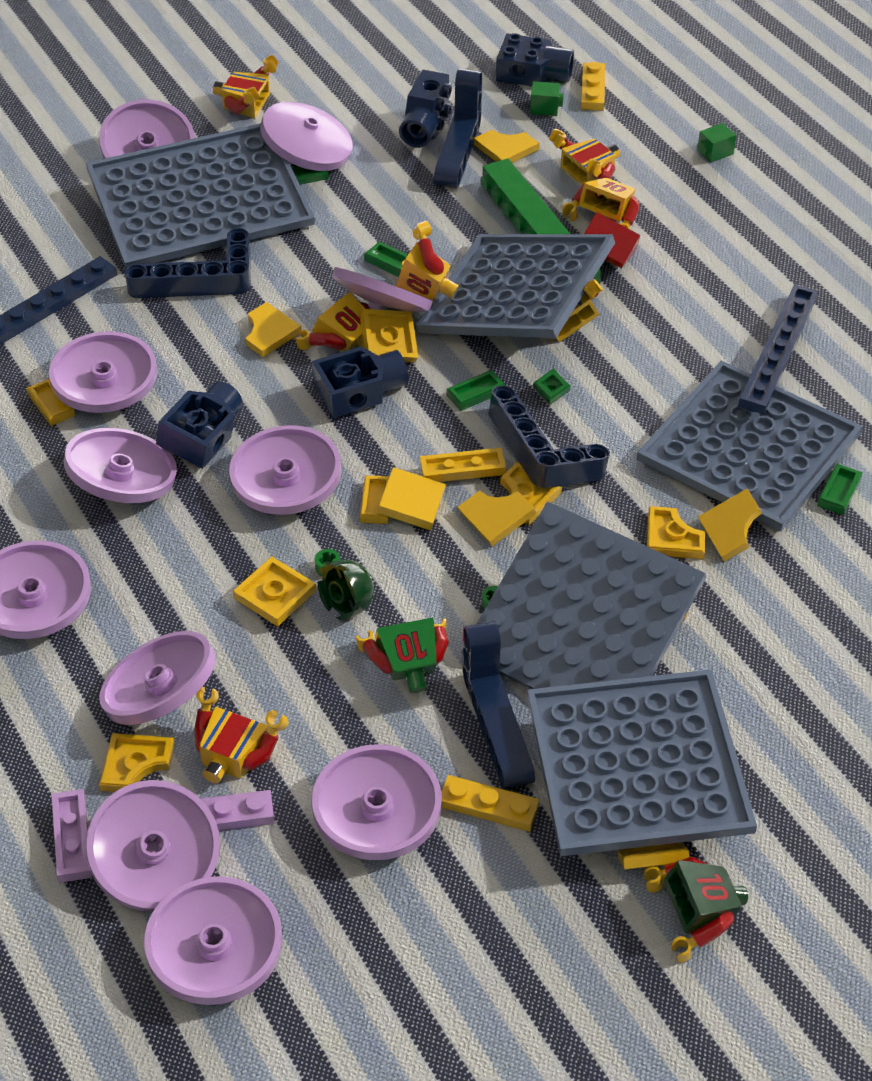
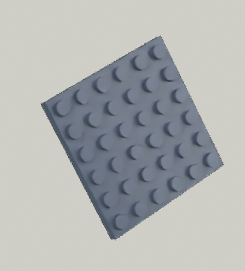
M479 234L448 278L459 285L452 299L440 292L432 302L430 311L425 312L416 324L418 332L433 335L556 338L585 292L583 288L594 278L614 246L613 234Z
M721 360L639 449L636 460L720 502H724L748 488L762 512L756 520L781 532L860 436L863 426L778 386L764 415L738 407L739 399L751 374Z
M547 501L477 624L495 620L501 640L500 674L529 689L653 676L703 585L706 573Z
M712 669L527 690V699L560 856L756 833V820Z

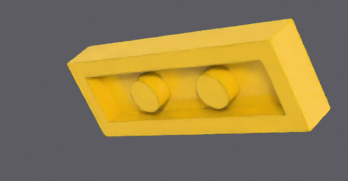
M583 62L581 110L604 111L605 63Z
M502 448L420 456L422 477L438 482L499 476L506 473Z
M452 775L447 776L441 791V808L528 832L532 829L540 801L538 798Z

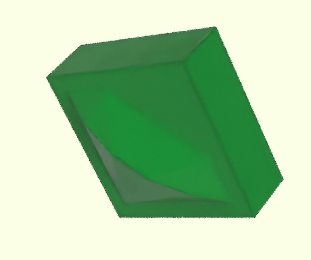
M554 368L533 382V388L549 405L564 396L571 389L568 382Z

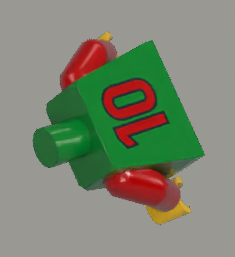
M432 617L380 627L376 629L375 640L373 632L369 630L367 631L368 638L361 639L359 635H356L358 650L366 653L368 658L383 673L390 674L392 680L407 679L410 693L422 692L427 689L424 675L435 671L436 665L442 662L448 647L447 620L442 618V624H434Z

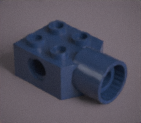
M506 33L496 58V81L532 86L533 81L549 82L551 79L569 82L574 64V50L553 47L550 39Z
M424 69L421 71L407 96L405 117L399 127V135L407 145L415 148L424 147L430 139H435L438 132L442 131L445 119L450 117L452 104H449L452 92V85L449 84V74Z
M360 346L312 361L313 385L332 418L383 403L384 392L406 386L409 381L405 361L398 350L376 355Z
M225 382L214 383L206 392L188 390L158 421L156 445L203 469L232 437L234 418L243 408L241 395L233 386Z

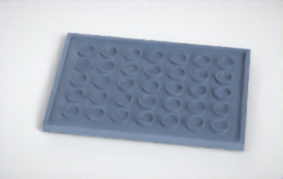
M260 124L86 163L87 172L125 269L133 264L157 263L227 246V233L234 228L246 229L249 232L250 240L315 225V217L289 162L276 154L266 144L260 131Z

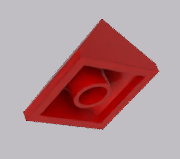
M596 212L584 233L613 234L615 244L605 260L621 269L635 253L640 239V234Z

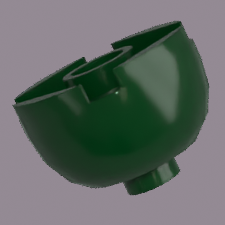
M339 560L326 564L320 569L319 573L323 572L322 580L317 581L320 598L328 611L333 607L341 615L336 617L337 619H351L368 608L373 599V579L360 563L353 560Z

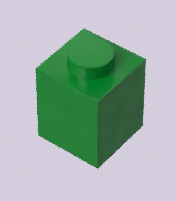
M533 81L530 114L557 116L558 107H563L564 93H560V83Z
M724 123L701 130L697 150L710 163L733 155L736 134Z

